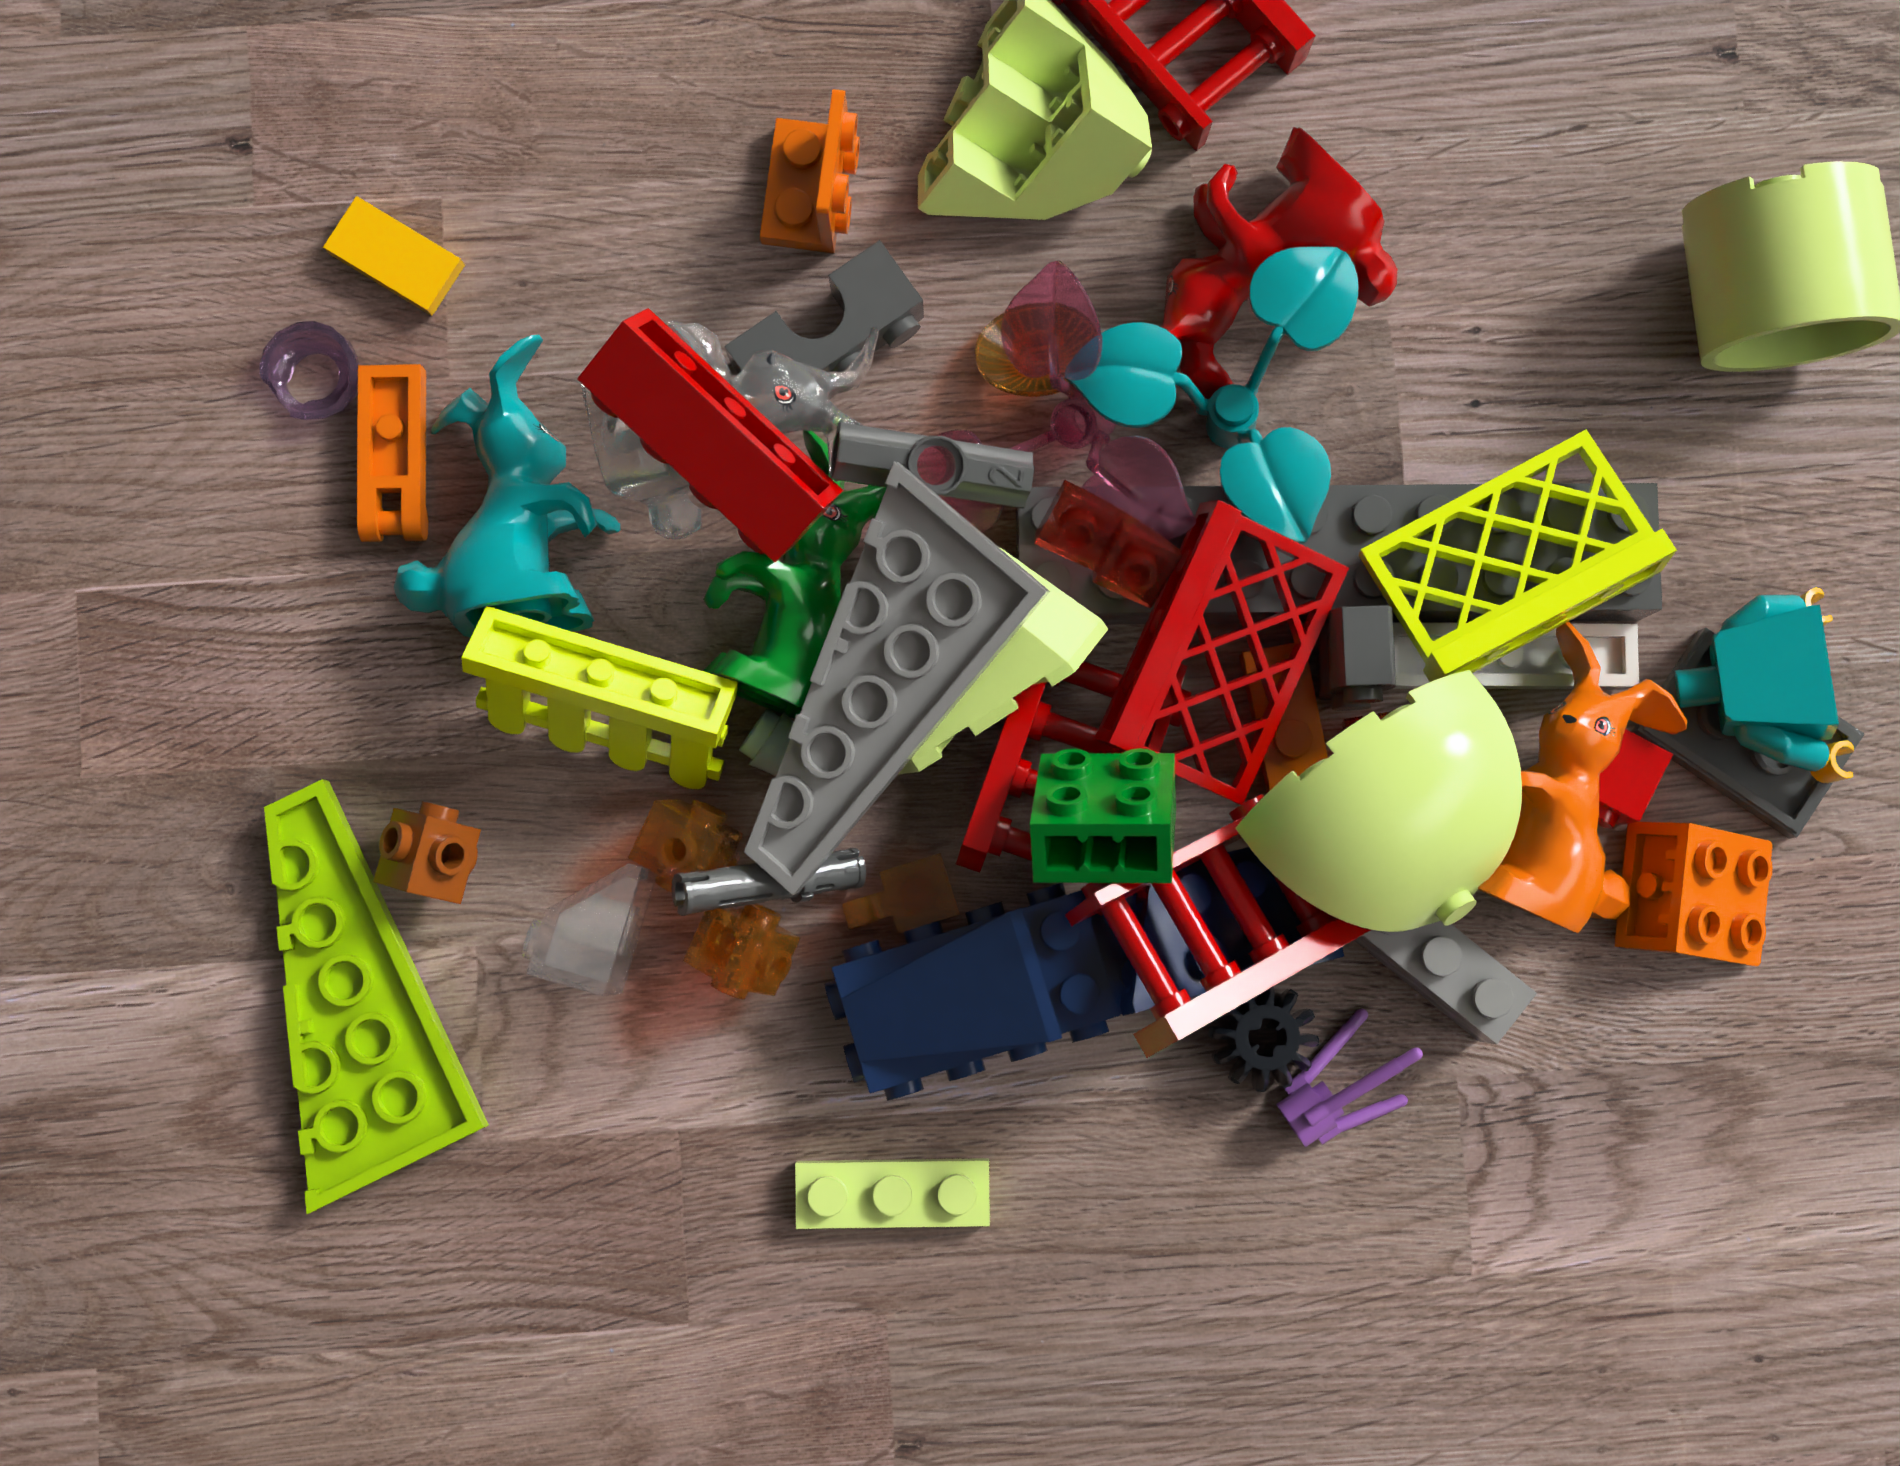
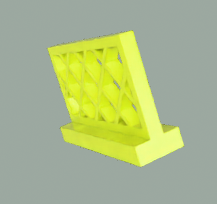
M1586 429L1360 549L1359 557L1425 662L1423 672L1429 682L1467 670L1473 673L1662 572L1677 549L1663 528L1656 532L1653 531ZM1579 453L1593 475L1589 493L1552 484L1556 465ZM1546 470L1543 481L1532 478ZM1599 487L1602 488L1607 497L1598 495ZM1515 488L1540 495L1533 522L1530 523L1495 514L1500 494ZM1548 497L1585 506L1578 535L1541 525ZM1490 500L1487 511L1476 509V507ZM1594 509L1620 515L1632 535L1616 544L1588 538L1587 534ZM1455 518L1483 524L1476 553L1439 544L1443 525ZM1491 527L1529 536L1521 565L1484 556ZM1434 530L1431 542L1418 539ZM1537 539L1574 548L1569 569L1557 575L1530 568ZM1399 548L1426 554L1427 558L1420 583L1417 584L1392 577L1381 558ZM1583 551L1595 553V555L1581 562ZM1435 557L1472 566L1465 596L1427 586ZM1480 569L1518 578L1513 599L1502 605L1474 599L1473 595ZM1526 581L1539 584L1524 592ZM1404 594L1416 597L1413 609ZM1423 599L1460 608L1461 611L1456 629L1432 641L1418 618ZM1469 611L1483 614L1466 623Z

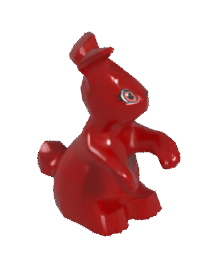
M1293 127L1276 166L1278 172L1290 182V187L1277 196L1252 220L1247 221L1237 213L1229 201V191L1232 189L1238 175L1234 165L1224 164L1208 184L1203 183L1195 189L1193 196L1194 218L1204 236L1217 246L1219 251L1216 255L1204 258H1183L1169 273L1166 282L1164 320L1161 327L1179 340L1182 347L1180 373L1187 375L1205 399H1210L1219 388L1234 384L1228 373L1216 360L1213 354L1214 345L1232 326L1243 302L1250 299V283L1255 271L1260 264L1276 252L1295 247H1337L1345 251L1356 269L1358 299L1369 307L1385 301L1397 285L1398 269L1392 257L1383 250L1380 243L1385 223L1381 208L1360 183L1300 127L1298 129Z

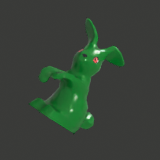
M809 427L803 430V438L812 461L830 477L832 449ZM833 480L844 489L845 481ZM868 485L850 491L844 490L804 536L783 555L781 562H773L766 554L742 551L723 558L716 564V576L712 578L703 598L708 608L718 609L728 600L732 592L740 590L752 593L765 600L766 610L751 654L746 656L731 649L728 653L722 652L703 670L704 672L737 681L736 696L779 714L785 712L793 719L796 718L797 714H800L812 684L810 681L841 600L840 566L859 544L865 524L872 518L875 519L886 488Z

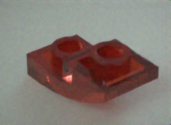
M1066 480L1063 481L1035 532L1034 544L1093 570V583L1150 609L1182 557V551L1138 519L1108 501Z

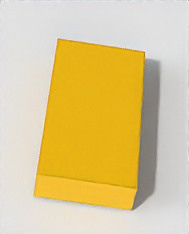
M358 196L355 197L323 246L331 256L433 316L465 267L461 258Z

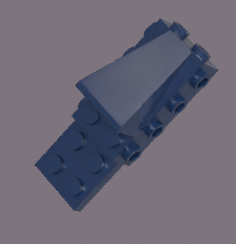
M1059 883L1027 893L1030 906L1019 908L1006 914L1001 901L966 912L968 925L944 932L941 922L936 921L904 931L906 945L882 952L879 940H875L843 950L842 954L845 963L832 967L835 980L824 983L835 1021L847 1017L854 1043L843 1046L853 1082L857 1083L866 1080L870 1094L884 1090L886 1099L889 1101L923 1090L921 1078L946 1070L948 1080L953 1081L985 1071L983 1058L1008 1051L1010 1061L1014 1062L1048 1051L1046 1042L1061 1039V1034L1066 1032L1070 1033L1072 1043L1109 1032L1106 1020L1121 1016L1122 994L1130 992L1133 966L1104 915L1095 914L1074 926L1070 925L1065 914L1086 900L1081 890L1066 894L1064 884ZM1137 893L1125 899L1138 919V910L1135 905Z

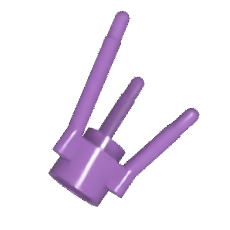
M1358 1009L1310 1061L1312 1063L1308 1071L1302 1070L1292 1078V1085L1284 1088L1289 1096L1276 1105L1305 1147L1317 1139L1323 1145L1343 1131L1404 1107L1408 1103V1099L1405 1095L1399 1094L1342 1116L1345 1114L1342 1107L1420 1060L1423 1056L1422 1050L1416 1047L1412 1048L1335 1095L1331 1093L1323 1081L1311 1087L1310 1083L1367 1019L1368 1012L1365 1009Z

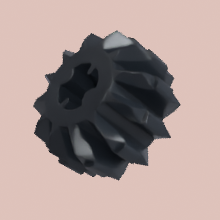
M1273 986L1257 995L1256 1003L1254 998L1241 1004V1009L1238 1011L1234 1008L1222 1015V1017L1230 1020L1228 1028L1219 1026L1208 1027V1037L1218 1040L1227 1039L1228 1042L1227 1046L1216 1050L1212 1054L1214 1063L1224 1064L1237 1058L1228 1076V1079L1233 1083L1240 1084L1252 1069L1251 1082L1253 1089L1257 1092H1265L1269 1085L1271 1070L1275 1081L1281 1087L1287 1088L1292 1085V1076L1286 1066L1288 1063L1303 1071H1308L1312 1066L1309 1059L1297 1053L1299 1045L1309 1047L1319 1045V1037L1317 1035L1300 1033L1299 1027L1310 1023L1315 1018V1015L1311 1009L1298 1010L1290 1015V1011L1298 997V993L1292 989H1286L1274 1004L1275 990ZM1267 1018L1270 1022L1266 1027L1277 1030L1276 1043L1265 1044L1264 1054H1257L1256 1051L1259 1045L1249 1042V1031L1260 1029L1262 1019Z

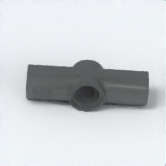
M839 422L837 426L830 462V478L832 480L887 488L888 484L885 483L893 462L896 461L938 496L1022 509L1026 507L1034 475L1033 452L958 441L945 436H926ZM928 447L938 449L944 455L947 466L944 477L933 485L926 483L917 471L919 455Z

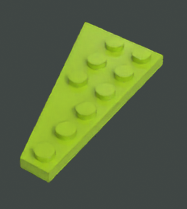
M324 779L264 807L272 884L276 885L280 920V926L277 927L279 951H283L286 986H283L293 1087L297 1089L301 1130L298 1131L300 1155H304L308 1190L304 1191L307 1214L489 1126L377 883L373 882L374 876L330 782Z

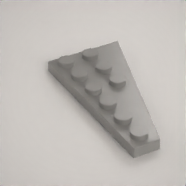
M896 461L893 462L885 484H888L876 517L871 519L863 540L865 546L851 582L846 584L810 679L812 684L800 714L796 715L788 736L790 741L776 777L771 780L744 850L745 854L792 895L802 890L1051 592L909 470Z

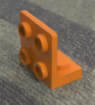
M832 90L828 124L776 118L760 230L761 244L835 253L837 233L848 234L852 196H848L849 175L847 174L856 175L860 137L856 136L858 114L848 112L846 91Z
M1640 821L1628 824L1622 877L1630 887V906L1617 918L1614 947L1684 954L1747 966H1759L1761 963L1762 945L1766 938L1765 916L1768 886L1773 869L1771 841L1692 823Z

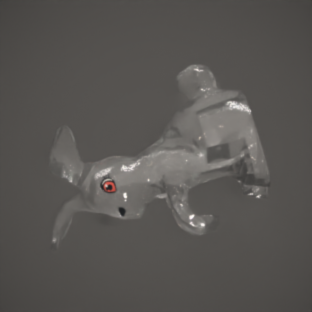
M674 319L666 323L669 328L783 434L799 430L823 432L827 439L829 471L831 474L830 462L838 423L863 424L842 413L830 399L837 394L857 389L871 368L879 335L877 327L871 328L861 352L844 371L827 372L815 366L795 361L774 350L754 351L752 357L738 375H732L723 356L718 335L699 323L684 324ZM581 383L594 450L606 487L616 497L646 503L649 510V520L658 535L666 539H684L701 529V509L694 505L689 498L687 492L690 490L689 483L669 464L661 463L651 457L642 447L640 437L622 420L611 417L599 409L591 398V392Z

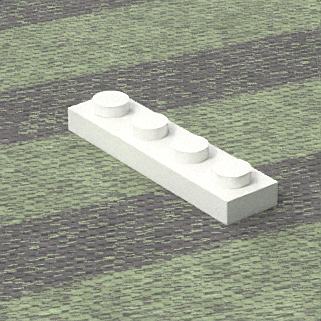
M1393 623L1396 687L1394 689H1415L1429 683L1428 678L1423 672L1425 662L1400 623ZM1422 623L1432 641H1435L1455 630L1457 623ZM1571 623L1589 642L1601 667L1598 683L1601 689L1628 690L1639 683L1637 624ZM1556 628L1472 673L1485 689H1573L1574 687L1573 672L1562 655L1556 637Z

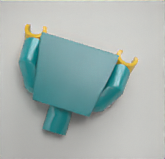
M1815 587L1801 596L1758 595L1722 623L1720 631L1712 636L1710 645L1711 666L1675 670V687L1679 708L1717 704L1722 734L1735 736L1741 746L1782 764L1808 770L1821 783H1832L1852 778L1853 772L1843 771L1836 762V756L1853 753V744L1847 740L1830 744L1822 741L1832 739L1839 725L1824 626L1830 623L1833 617L1832 615L1822 616L1820 605H1813L1825 596L1821 588Z

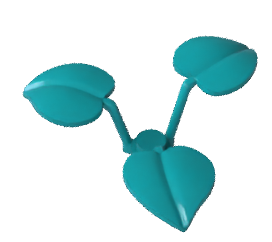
M1337 247L1289 248L1276 252L1260 264L1250 283V305L1255 316L1267 325L1275 326V328L1270 333L1245 386L1237 384L1226 385L1215 391L1210 399H1205L1187 375L1176 372L1182 358V347L1179 340L1166 329L1144 322L1118 325L1088 341L1068 364L1066 380L1083 395L1092 408L1102 417L1117 425L1129 428L1148 427L1162 420L1169 414L1175 404V385L1181 387L1196 405V412L1199 415L1207 416L1206 431L1212 442L1219 447L1228 449L1221 459L1219 475L1222 489L1230 503L1235 508L1241 510V514L1244 517L1300 544H1304L1311 535L1315 520L1329 490L1331 479L1330 461L1325 449L1314 437L1296 428H1278L1271 431L1263 439L1260 432L1255 429L1259 413V403L1255 395L1258 393L1259 385L1278 344L1285 334L1300 349L1318 351L1330 346L1346 331L1352 320L1358 298V277L1355 266L1349 255Z

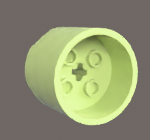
M1858 162L1805 164L1800 169L1801 175L1774 177L1755 185L1753 178L1748 176L1714 188L1698 196L1682 209V234L1700 362L1703 367L1715 371L1745 372L1804 365L1861 351L1885 342L1900 333V292L1883 183L1880 181L1879 169L1877 167Z

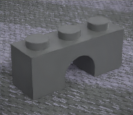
M880 240L828 275L831 294L844 311L840 325L831 334L817 339L801 337L790 330L778 312L775 311L724 346L731 365L772 422L784 414L788 419L800 415L817 401L818 395L816 392L834 379H837L839 383L849 381L867 367L870 362L867 358L869 355L885 344H888L890 348L900 346L920 329L921 326L918 322L924 318L923 299ZM771 353L775 356L776 361L774 365H770L766 360ZM783 355H785V356H787V357H789V358H791V359H793V360H795V361H798V362H794V363H793L791 360H790V362H789V359H788V358H787V361H786V359H785V357H784ZM784 384L794 390L796 400L791 404L793 410L788 405L787 409L789 412H787L785 405L783 411V405L777 402L775 398L774 385Z

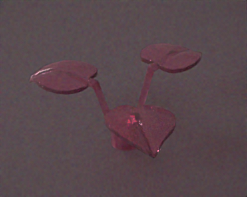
M1060 260L1048 263L1009 303L1002 319L1001 338L1006 355L1020 373L1030 378H1040L1049 374L1052 388L1067 395L1068 399L1060 402L1053 410L1051 430L1009 449L1032 452L1054 441H1058L1070 449H1080L1092 444L1086 460V466L1094 475L1083 484L1079 492V504L1090 525L1110 540L1126 544H1153L1181 535L1196 525V519L1187 503L1177 468L1167 452L1153 440L1139 435L1124 436L1110 442L1109 435L1113 432L1116 424L1106 420L1097 413L1083 395L1072 384L1063 379L1081 380L1094 373L1102 353V332L1093 304L1075 274ZM951 430L937 435L953 440L982 444L980 439L969 430ZM928 447L919 455L917 471L926 483L932 485L938 483L945 475L947 469L946 460L938 449ZM939 496L981 533L991 528L998 521L1004 508L1002 505Z

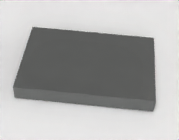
M1706 627L1698 630L1661 686L1673 696L1677 704L1675 670L1711 666L1710 645L1712 636L1715 633ZM1717 704L1680 708L1687 719L1686 730L1678 734H1669L1640 724L1635 725L1631 732L1673 753L1674 755L1671 760L1788 839L1799 836L1832 783L1817 781L1808 770L1782 764L1741 746L1735 736L1722 734ZM1838 716L1839 725L1832 739L1822 741L1830 744L1847 740L1853 744L1855 750L1864 733ZM1852 753L1836 756V762L1841 769Z

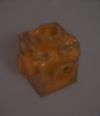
M681 799L655 800L628 858L657 874L655 883L672 893V879L677 873L701 872L738 865L740 855L735 850L743 833L725 824L728 817L727 814L708 803L693 800L690 805Z
M758 903L745 905L743 909L731 907L707 910L702 916L683 961L711 977L710 985L734 998L745 1000L749 992L775 996L781 982L790 971L792 957L801 938L779 926L782 918L779 913Z

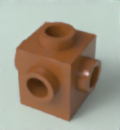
M424 801L421 802L419 813L394 807L390 823L384 828L380 838L379 850L381 855L373 882L408 893L461 904L468 876L477 862V843L481 829L458 824L457 820L460 811Z

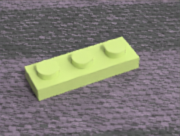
M988 1158L797 1161L795 1163L796 1229L990 1226Z

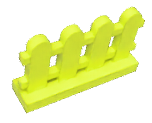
M489 606L485 607L461 659L463 672L484 678L486 681V688L481 686L476 697V708L488 711V720L495 728L508 734H521L527 723L548 729L549 740L556 747L573 753L583 751L587 741L609 748V757L612 762L621 768L631 771L642 770L647 760L669 766V775L673 781L690 789L703 788L708 778L719 781L724 768V760L713 757V748L716 749L717 746L722 747L726 738L728 725L725 724L737 695V681ZM530 692L547 697V706L531 702ZM591 711L609 716V725L591 720ZM652 729L671 735V744L653 739Z

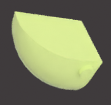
M1470 670L1439 678L1409 691L1406 699L1411 704L1396 708L1381 720L1374 711L1369 713L1326 743L1334 754L1329 758L1316 762L1300 776L1291 771L1250 810L1235 829L1273 875L1301 898L1329 915L1347 923L1376 931H1407L1438 921L1448 926L1463 918L1474 908L1477 901L1473 895L1477 892L1478 887L1487 881L1499 867L1514 839L1522 804V779L1518 753L1509 726L1496 702Z

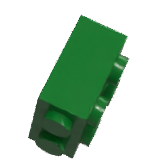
M1138 748L1125 751L1124 753H1088L1081 749H1065L1056 753L1041 754L1030 819L1033 883H1172L1176 820L1175 753H1156L1149 749Z

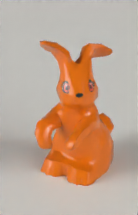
M1568 621L1556 628V637L1562 655L1573 672L1574 687L1561 704L1543 717L1539 730L1538 763L1525 771L1521 770L1522 804L1514 839L1499 867L1487 881L1478 887V890L1578 934L1589 918L1617 919L1630 906V887L1625 879L1611 869L1604 872L1606 857L1597 834L1600 773L1619 754L1623 734L1629 720L1651 729L1669 734H1678L1686 730L1687 719L1673 696L1649 679H1645L1632 688L1612 695L1604 693L1598 685L1601 667L1589 642Z

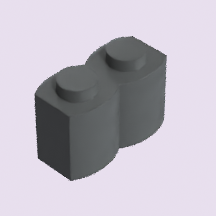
M1391 606L1340 607L1330 610L1316 641L1319 699L1332 700V710L1353 711L1371 708V703L1383 701V691L1396 687L1393 610Z

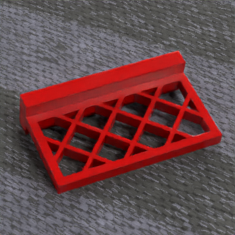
M1221 500L1200 503L1094 739L1123 752L1142 748L1159 753L1144 746L1155 720L1177 712L1189 746L1172 752L1175 753V776L1242 805L1349 567L1242 516L1241 510ZM1240 533L1260 542L1269 567L1242 579H1238L1230 557ZM1276 550L1294 559L1280 563ZM1306 564L1326 574L1315 600L1296 607L1284 572ZM1223 572L1227 584L1215 588ZM1272 577L1284 611L1254 623L1242 588ZM1230 593L1242 628L1211 639L1203 617L1209 600ZM1309 612L1302 627L1299 615ZM1287 620L1295 642L1293 650L1288 659L1268 666L1257 631ZM1196 631L1200 644L1188 648ZM1245 636L1257 671L1226 682L1215 647ZM1204 652L1216 687L1184 699L1176 677L1182 660ZM1283 671L1275 686L1272 675ZM1261 680L1268 700L1262 718L1241 725L1230 691ZM1170 691L1173 703L1162 707L1167 693ZM1219 696L1231 730L1199 742L1188 707ZM1256 731L1250 745H1248L1245 734ZM1234 739L1242 763L1230 786L1211 776L1203 751ZM1193 756L1197 770L1178 761Z

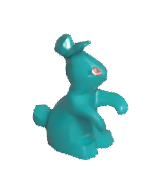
M530 335L520 339L502 353L489 372L492 394L489 403L469 388L453 399L441 411L434 422L431 434H437L445 426L457 421L465 422L472 428L476 454L489 476L487 493L478 511L456 536L437 567H426L418 560L401 565L398 568L394 583V591L399 602L409 610L422 613H432L441 610L462 635L470 638L486 606L571 632L593 627L595 620L581 592L573 588L565 573L550 572L549 542L558 534L575 529H580L584 537L589 535L595 527H598L607 534H615L621 530V524L614 516L603 510L593 509L590 498L571 483L549 485L566 467V446L539 422L528 407L518 398L516 386L518 379L543 342L540 335Z

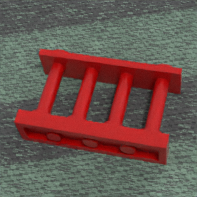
M1051 0L1056 5L1060 6L1064 3L1158 108V117L1167 132L1178 141L1185 139L1195 151H1198L1205 145L1213 122L1205 113L1265 62L1270 64L1276 62L1289 75L1306 60L1316 36L1284 0H1206L1156 43L1147 48L1124 22L1151 0H1111L1108 4L1105 0ZM1235 17L1251 34V42L1188 94L1165 67L1223 18L1233 19Z
M1083 661L1076 672L1062 681L1113 698L1122 674ZM1183 664L1180 665L1176 674L1180 688L1188 667ZM1046 682L1033 684L1014 696L1018 709L1007 715L956 865L980 873L987 853L1000 857L1002 851L1032 861L1030 833L1012 827V819L1000 816L1007 795L1020 799L1021 794L1024 793L1034 797L1038 771L1031 769V761L1020 758L1027 738L1040 741L1041 736L1090 753H1124L1095 740L1094 737L1099 728L1050 712L1052 705L1040 701ZM1181 688L1184 699L1191 696V691ZM1168 691L1162 707L1173 703L1170 691ZM1177 712L1155 720L1144 746L1160 753L1168 726L1172 725L1179 728L1181 725ZM1101 911L1097 913L1098 915L1103 916V913Z
M1263 794L1250 799L1229 813L1233 820L1232 823L1175 851L1173 855L1172 883H1088L1081 888L1086 900L1065 914L1070 925L1074 926L1101 911L1155 1005L1149 1009L1156 1021L1133 1034L1146 1058L1371 931V929L1347 923L1318 909L1289 889L1273 875L1301 922L1300 925L1296 926V929L1302 939L1290 945L1284 934L1277 937L1225 849V846L1242 838L1235 828L1264 797ZM1200 859L1254 949L1248 954L1255 965L1241 972L1235 961L1228 963L1176 874L1177 871ZM1150 885L1155 889L1205 976L1200 982L1206 993L1193 1000L1186 989L1178 991L1125 899Z

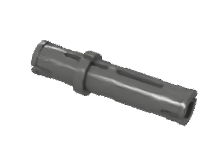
M857 848L834 851L802 890L795 895L787 891L757 863L722 867L701 872L677 873L672 879L671 886L673 903L675 907L678 906L677 912L679 915L686 916L707 910L764 903L765 901L790 898L795 903L812 900L815 894L863 887L866 879L865 861L863 856H859L860 851Z

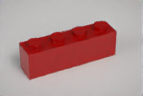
M649 308L623 320L577 378L591 392V398L599 409L611 417L622 420L640 437L642 447L651 457L661 463L669 464L689 483L690 491L702 504L709 508L717 509L738 528L740 538L749 548L757 553L766 554L775 563L804 536L844 491Z

